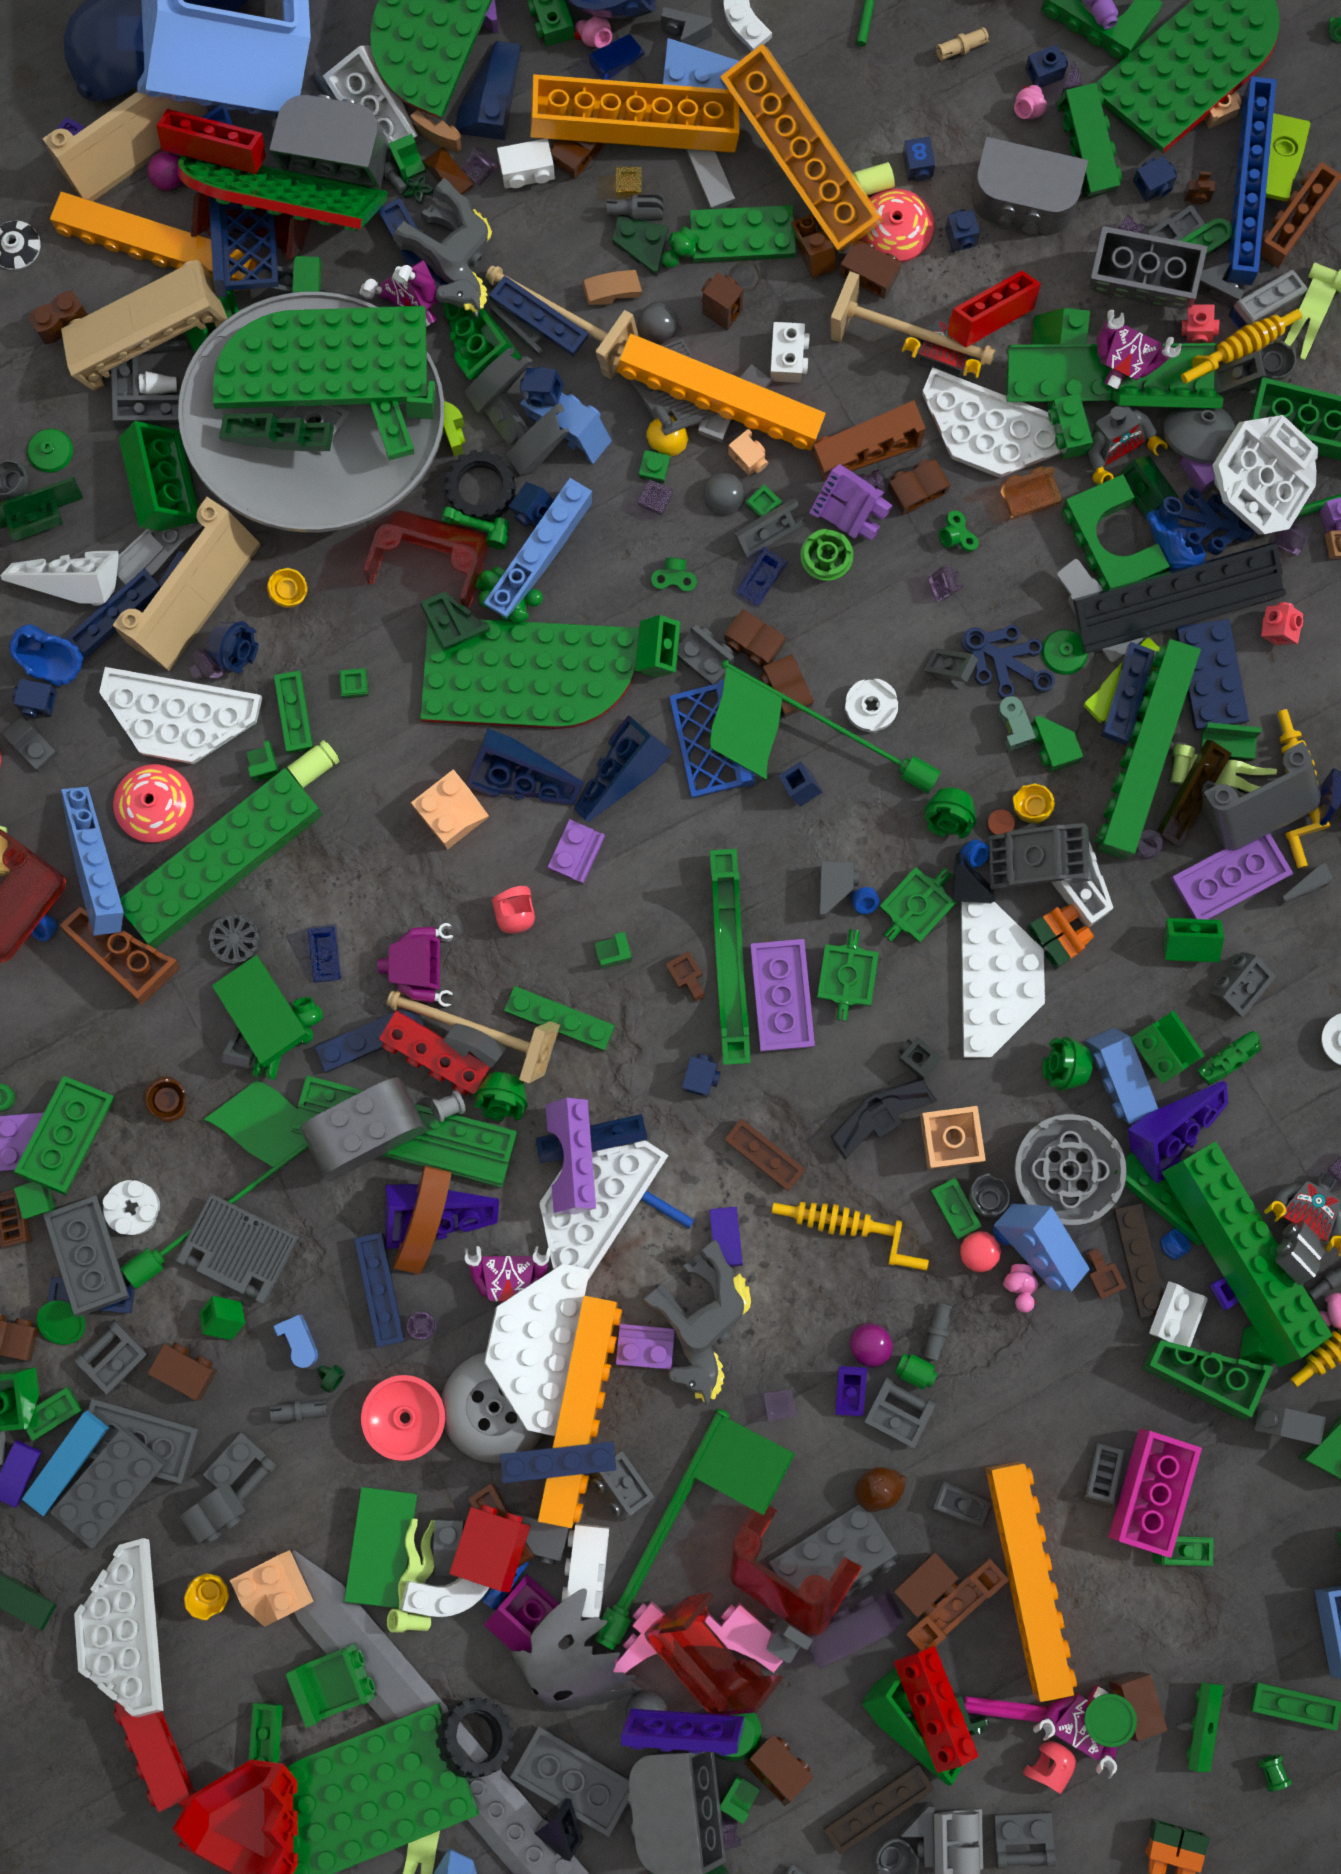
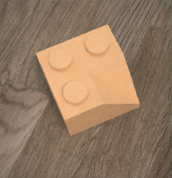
M454 770L450 771L411 802L414 810L447 850L489 818V815L471 790Z
M978 1106L926 1112L920 1115L928 1170L980 1164L986 1161Z
M290 1550L230 1580L241 1606L264 1627L314 1602Z

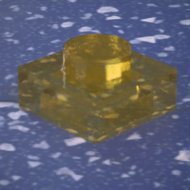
M616 167V196L642 194L641 167Z

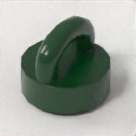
M323 1365L317 1368V1373L323 1380L320 1386L321 1389L327 1393L335 1391L345 1376V1370L338 1365H334L331 1369Z

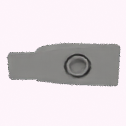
M198 521L165 531L146 529L119 554L117 576L126 585L145 568L153 578H156L172 562L178 550L182 551L191 541V538L202 530L204 526Z
M1078 559L1072 560L1056 573L1057 578L1070 594L1068 601L1075 615L1073 599L1103 591L1102 586L1094 578L1090 577ZM1143 637L1100 650L1109 662H1115L1125 654L1130 642L1138 644L1143 640Z

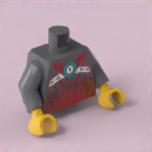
M938 319L934 325H928L924 328L950 337L947 335L949 322ZM914 336L906 339L901 350L902 352L905 350L911 351V357L913 358L917 355L916 364L930 369L933 367L961 379L968 372L974 373L976 375L975 378L979 377L981 369L980 359Z
M1116 406L1111 410L1110 414L1099 419L1094 424L1092 433L1093 444L1087 452L1092 469H1096L1093 474L1094 483L1100 485L1103 483V479L1106 481L1114 479L1113 475L1105 471L1103 467L1146 442V439H1149L1147 443L1148 449L1157 456L1159 454L1156 452V447L1159 444L1164 449H1168L1167 443L1155 435L1157 431L1146 414L1136 409L1131 410L1128 406Z
M1321 1173L1316 1184L1306 1180L1301 1183L1294 1182L1280 1189L1272 1203L1264 1210L1265 1214L1273 1211L1275 1213V1222L1281 1220L1288 1225L1291 1223L1297 1224L1303 1220L1324 1242H1327L1328 1239L1330 1240L1326 1245V1251L1330 1252L1334 1246L1339 1251L1338 1255L1341 1256V1199L1330 1193L1336 1179L1326 1173Z

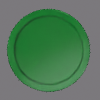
M53 428L37 432L30 439L27 446V458L30 464L35 469L45 473L60 471L67 466L73 455V444L69 436L63 431Z
M1056 630L1050 633L1042 643V660L1054 673L1060 675L1074 674L1083 668L1088 659V653L1085 654L1082 651L1080 634L1073 630Z
M59 1300L51 1301L43 1305L38 1311L37 1326L40 1333L47 1340L59 1345H68L78 1341L84 1334V1317L82 1315L76 1318L70 1303Z
M1104 1694L1095 1698L1087 1707L1085 1727L1090 1737L1098 1744L1105 1747H1118L1128 1742L1134 1735L1137 1717L1134 1708L1125 1698L1116 1694Z

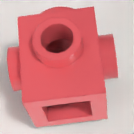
M1193 305L1188 307L1187 320H1182L1181 336H1187L1186 343H1213V336H1219V320H1214L1215 305Z
M1280 602L1276 606H1266L1265 617L1262 621L1261 637L1274 645L1298 644L1300 630L1303 626V613L1295 609L1293 604L1287 602Z

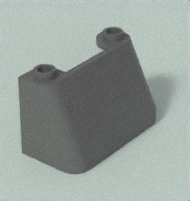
M1304 742L1289 748L1285 752L1283 764L1288 773L1240 798L1236 791L1227 784L1216 785L1204 792L1201 810L1224 848L1234 851L1241 849L1317 809L1321 796L1312 758Z

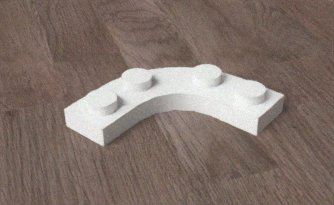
M723 0L724 15L730 29L751 52L772 38V32L757 18L750 8L749 0Z
M460 1577L445 1586H433L407 1580L400 1609L435 1617L452 1616L476 1604L485 1595L489 1587Z

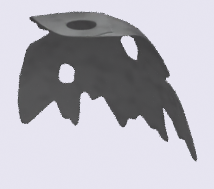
M584 1588L561 1602L533 1631L531 1636L532 1653L522 1650L520 1652L512 1651L509 1655L529 1688H534L538 1691L539 1694H534V1696H536L541 1706L548 1711L577 1710L583 1708L586 1704L599 1705L645 1690V1688L610 1690L622 1683L635 1679V1676H627L624 1672H613L616 1667L614 1662L620 1656L619 1652L592 1655V1646H584L585 1641L608 1622L607 1620H600L599 1617L581 1620L587 1590ZM566 1635H572L574 1643L565 1650L559 1648V1641ZM569 1690L573 1693L563 1700L556 1701L553 1698L554 1694L558 1691Z

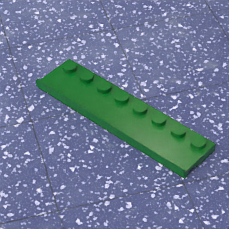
M1173 343L1170 347L1175 348L1180 343ZM1181 343V351L1178 356L1170 357L1162 366L1144 378L1134 380L1125 376L1119 390H1122L1123 386H1136L1138 390H1148L1150 386L1164 388V391H1174L1175 387L1189 388L1190 392H1199L1200 388L1214 389V371L1198 377L1187 384L1182 381L1181 374L1193 368V357L1197 355L1208 356L1214 353L1216 343ZM1097 344L1008 345L1006 349V354H1008L1006 402H1053L1054 399L1079 393L1081 401H1113L1115 388L1104 383L1111 369L1100 364Z
M307 1075L291 1131L302 1134L300 1127L305 1122L364 1090ZM414 1104L428 1131L381 1155L421 1167L425 1165L451 1171V1175L503 1188L518 1132L454 1114L446 1117L443 1122L439 1123L434 1117L431 1108Z

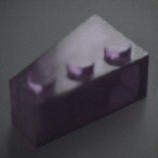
M889 1588L874 1596L869 1595L857 1602L858 1605L850 1609L845 1607L833 1614L834 1618L827 1622L821 1619L809 1626L810 1631L808 1635L813 1640L809 1649L820 1669L896 1630L904 1620V1617Z

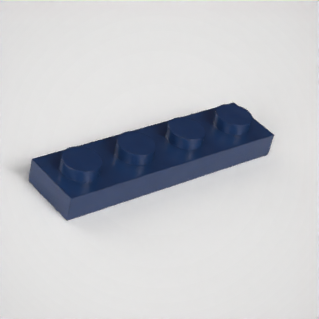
M401 198L382 206L378 210V214L392 239L396 229L404 221L418 230ZM399 249L408 266L422 261L414 252ZM426 264L431 277L435 281L436 288L448 284Z
M505 275L489 294L491 301L572 357L575 356L589 338L588 332Z
M144 568L69 634L66 640L78 647L85 660L117 631L113 624L123 611L127 609H137L140 611L155 597L161 586Z
M1130 642L1127 646L1102 729V737L1125 746L1129 742L1156 651L1134 642Z
M403 1008L398 1010L425 1026L420 1014ZM395 1012L316 1046L315 1049L325 1072L328 1073L382 1049L383 1042L379 1038Z
M642 1114L590 1126L592 1152L648 1139ZM555 1134L536 1138L541 1164L564 1159L562 1144Z
M383 1233L355 1238L376 1346L379 1348L405 1342Z
M614 1441L500 1454L503 1483L617 1470Z

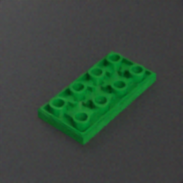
M257 955L212 985L264 1068L309 1037L304 1026Z
M361 1487L344 1602L399 1608L398 1584L406 1571L408 1561L405 1537L411 1524V1519H414L417 1493Z

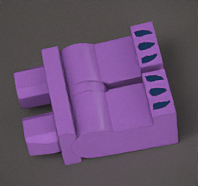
M839 464L830 472L821 489L822 491L819 493L809 513L817 518L823 517L842 531L849 533L848 535L853 538L861 535L872 540L880 529L878 524L870 520L872 513L883 520L889 513L892 505L882 498L883 491L878 488L875 489L871 484Z

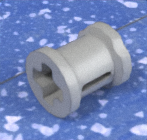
M457 1090L452 1091L451 1095L440 1100H430L433 1115L439 1123L443 1122L448 1116L456 1113L463 1114L466 1111L464 1101Z

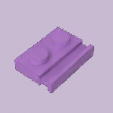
M569 819L550 860L548 869L584 884L605 839V834Z
M620 1324L616 1364L671 1369L675 1329Z

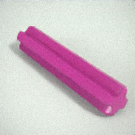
M968 1696L964 1698L967 1713L1041 1722L1047 1710V1707Z

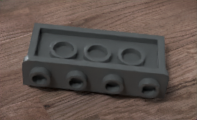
M859 1504L769 1563L804 1619L810 1617L811 1620H814L825 1613L826 1610L824 1608L834 1602L836 1605L847 1599L849 1591L856 1587L862 1589L873 1581L872 1577L880 1571L884 1574L892 1570L897 1565L896 1561L899 1559V1556L872 1513L866 1511Z

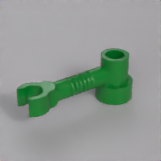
M451 507L444 508L442 522L455 525L461 524L487 532L486 544L489 547L499 550L506 548L508 542L507 531L510 524L508 520L495 518L494 523L464 515L462 512Z

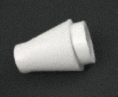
M146 371V374H139L140 395L177 393L176 377Z

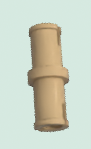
M984 27L965 35L963 33L958 34L955 39L936 45L938 58L943 61L960 53L962 55L967 54L970 49L988 44L989 36Z

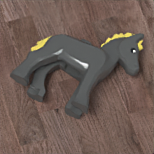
M443 178L436 186L433 196L439 201L447 203L454 212L448 211L439 205L434 206L431 204L421 213V220L426 223L444 225L451 229L452 233L439 243L404 221L396 229L393 241L396 242V247L399 249L409 250L418 255L440 278L448 283L439 286L435 290L436 300L470 310L478 318L479 310L483 309L487 302V289L482 285L483 281L470 268H476L481 262L482 254L487 242L491 238L492 230L487 219L483 218L480 212L477 213L475 209H472L470 200L462 196L447 179Z
M713 1240L684 1265L688 1272L698 1273L710 1282L714 1290V1301L687 1316L663 1284L641 1301L649 1308L661 1312L666 1317L668 1323L675 1329L680 1347L690 1365L685 1367H673L668 1371L669 1379L693 1391L695 1399L702 1398L706 1405H709L710 1399L714 1400L716 1394L720 1393L721 1385L724 1384L723 1379L725 1378L722 1372L723 1365L711 1345L715 1341L720 1345L732 1335L730 1329L741 1319L742 1315L748 1311L751 1305L749 1287H745L746 1279L741 1276V1273L734 1277V1271L727 1264L716 1240ZM704 1258L707 1259V1260H709V1261L712 1263V1265H713L714 1268H712V1267L704 1260Z

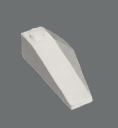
M371 45L359 46L323 75L339 101L351 99L357 104L366 106L373 112L389 143L410 134L413 135V138L418 136L402 100L392 92L381 77L372 54Z
M118 551L85 552V557L70 559L69 555L60 556V559L53 560L50 563H46L45 559L11 563L0 576L2 580L77 603H91L94 606L106 603L115 592L119 554Z

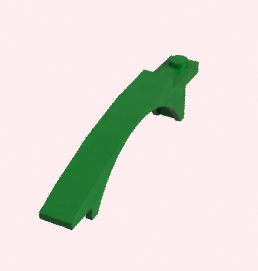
M737 849L710 850L723 1065L751 1063L749 1025L743 964Z

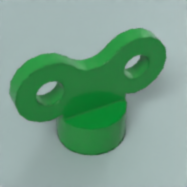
M956 510L949 512L946 517L948 526L939 530L940 542L946 548L959 544L964 551L973 552L978 547L979 541L974 534L966 529L965 516ZM966 540H969L971 545L967 544Z
M665 557V569L656 570L652 574L651 582L658 589H664L674 584L683 591H691L696 587L697 578L692 572H686V559ZM659 575H663L665 577V581L663 583H659L657 581V577ZM684 578H690L691 584L685 585L683 583Z

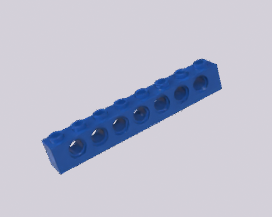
M1251 76L1244 91L1231 224L1232 235L1230 237L1228 263L1230 265L1227 269L1226 282L1252 285L1259 271L1277 79Z

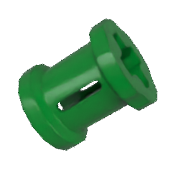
M1281 1754L1271 1755L1258 1761V1765L1263 1769L1268 1782L1266 1788L1269 1792L1284 1789L1292 1784L1291 1779L1287 1778L1283 1768Z

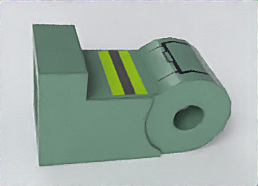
M1013 696L1004 698L1000 703L997 714L999 720L1005 724L1009 734L1004 742L1007 752L1032 745L1036 737L1022 702Z

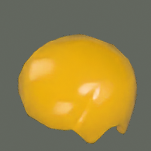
M669 415L672 422L676 421L672 415ZM658 418L653 420L646 431L650 447L661 454L670 455V457L679 455L686 448L689 440L686 428L665 436L661 430L662 424Z
M291 568L275 571L267 583L269 598L275 605L283 608L298 606L307 594L308 587L305 578L299 571Z
M1036 783L1021 786L1016 795H1013L1015 813L1022 821L1029 824H1038L1045 821L1055 806L1053 794L1046 786Z
M206 1573L197 1576L189 1583L184 1595L185 1609L192 1617L200 1620H208L211 1616L221 1613L229 1598L227 1584L217 1575Z

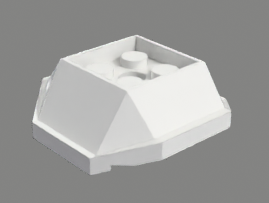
M1283 415L1239 422L1212 465L1215 473V485L1220 491L1223 503L1259 535L1290 529L1316 486L1315 459H1317L1318 447Z

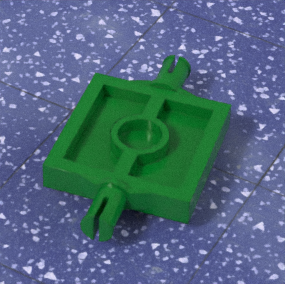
M915 867L880 905L879 908L890 917L893 923L883 934L885 938L891 934L888 938L889 942H892L902 931L908 933L920 943L956 904L942 887L952 876L950 871L944 876L948 870L943 868L933 879L924 875Z
M849 929L847 945L834 946L825 944L817 999L829 1000L838 1004L836 1020H841L843 1011V1022H847L849 1006L862 1005L871 1007L879 952L867 951L858 946L860 931L855 930L853 940L854 929Z

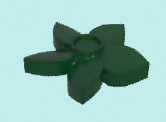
M425 174L419 176L416 181L406 178L409 188L404 192L403 197L415 196L416 201L421 204L423 195H429L434 192L433 188L426 184Z

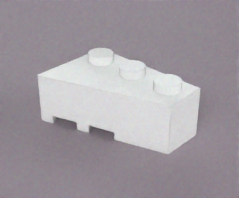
M1090 842L1091 881L1072 883L1066 880L1051 882L1068 905L1072 904L1079 914V920L1088 928L1113 909Z
M576 1523L575 1530H569L568 1547H572L571 1558H566L565 1575L569 1576L568 1587H563L562 1602L578 1590L586 1589L587 1595L582 1617L593 1618L599 1617L601 1614L610 1527Z

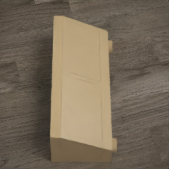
M136 92L73 136L66 129H56L42 139L58 169L79 196L93 202L149 163L154 155L164 151L161 150L156 125L167 109L198 117L207 114L208 110L206 106L199 105L197 102H179L172 98L150 97L147 94Z
M199 260L188 261L181 268L81 319L72 320L68 326L61 329L67 366L71 376L95 391L105 386L102 377H110V369L195 326L203 330L206 328L205 323H215L216 327L221 325L228 318L220 298L216 296L215 286L208 269Z
M206 497L197 510V519L205 527L144 612L142 613L137 609H127L120 614L113 624V627L128 645L167 671L172 669L261 547L260 542L227 509Z

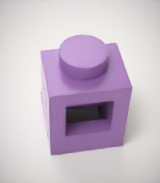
M1341 497L1327 501L1319 511L1326 533L1341 530Z

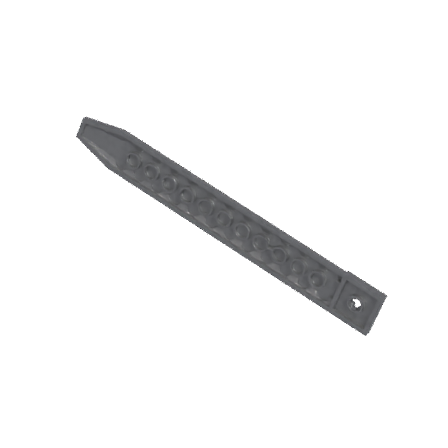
M294 1549L291 1553L314 1601L294 1612L299 1623L326 1654L355 1643L357 1650L359 1649L363 1654L365 1661L364 1669L367 1677H371L375 1685V1697L368 1704L384 1723H390L437 1703H440L443 1713L448 1712V1705L365 1608L359 1603L344 1602L346 1586ZM460 1722L456 1737L462 1754L472 1762L479 1763L484 1761L489 1753L466 1726ZM502 1768L488 1776L468 1779L469 1777H467L480 1813L468 1819V1821L513 1874H591L575 1854L571 1861L564 1860L534 1834L544 1818Z

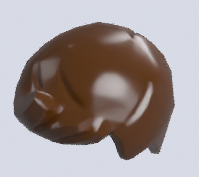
M170 1076L158 1077L145 1087L143 1102L151 1115L170 1123L184 1116L186 1110V1091L175 1078Z
M875 1467L866 1471L855 1486V1495L858 1503L869 1512H877L894 1507L904 1493L906 1476L899 1475L897 1470L884 1467Z

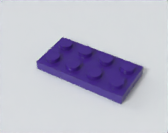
M630 1709L621 1733V1746H629L637 1750L645 1747L658 1748L665 1752L674 1749L687 1750L689 1753L694 1754L703 1751L716 1752L722 1756L737 1754L744 1729V1716Z

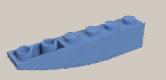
M569 478L485 600V606L505 618L511 614L551 564L592 505V491Z
M89 788L61 789L71 849L93 936L121 932L124 912Z

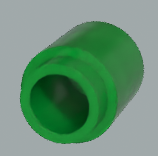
M905 1353L902 1354L894 1371L895 1374L900 1376L899 1379L921 1390H924L926 1386L931 1388L938 1374L933 1371L935 1365L913 1354L909 1356Z

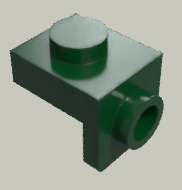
M959 1693L954 1694L970 1736L984 1731L983 1726L989 1724L987 1718L982 1715L969 1719L962 1696Z

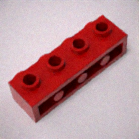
M171 109L165 111L156 125L161 150L253 174L257 173L266 158L263 135L257 131Z
M1019 271L953 308L952 314L949 317L947 335L965 348L1032 311L1036 305L1041 283L1024 271Z
M398 1010L395 1011L379 1038L383 1042L381 1047L393 1054L400 1051L407 1055L405 1061L417 1068H420L422 1064L431 1069L429 1075L441 1082L445 1078L455 1083L452 1088L466 1096L468 1092L472 1094L476 1092L490 1068L470 1052L465 1057L461 1056L443 1041L444 1037Z
M935 1645L909 1653L893 1661L936 1772L939 1773L961 1767L979 1757Z
M116 1702L114 1704L116 1707L114 1710L115 1719L125 1729L127 1734L125 1737L126 1746L136 1756L138 1761L136 1763V1770L141 1780L145 1779L149 1788L147 1797L151 1806H156L158 1812L196 1793L163 1712L134 1717L125 1711V1708L120 1703Z

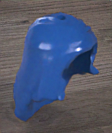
M1159 509L1146 514V520L1151 525L1154 541L1156 544H1159L1170 566V571L1204 562L1206 552L1202 543L1195 549H1192L1191 547H1186V541L1183 539L1189 531H1195L1199 529L1198 527L1183 526L1178 523L1177 519L1165 521L1160 517Z
M32 624L24 625L15 630L9 643L11 656L23 667L27 675L36 679L43 678L52 685L62 686L74 680L81 670L83 656L79 652L78 647L66 639L51 635Z

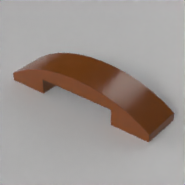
M424 1165L416 1190L418 1194L404 1241L400 1242L393 1269L416 1274L421 1273L432 1249L442 1218L451 1171Z
M991 1558L987 1559L957 1584L958 1587L948 1597L945 1598L943 1596L936 1603L937 1607L926 1618L922 1616L906 1635L920 1650L934 1645L936 1647L953 1628L987 1598L989 1599L1009 1581V1578Z

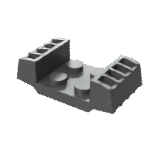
M1084 823L1052 825L988 836L990 888L992 890L1002 892L1022 890L1023 885L1062 880L1072 883L1091 881L1088 826Z

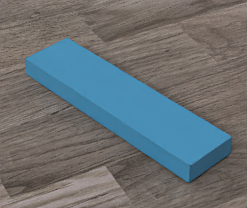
M88 1410L84 1412L22 1500L42 1516L48 1514L109 1427Z

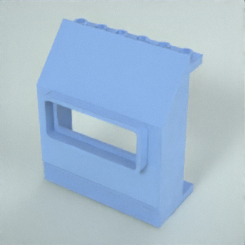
M142 0L144 72L137 83L138 93L147 94L150 97L172 98L179 102H197L202 106H218L221 103H226L228 110L238 109L248 111L251 114L262 113L277 118L281 107L289 99L301 93L311 39L309 0H282L283 21L189 4L183 0Z

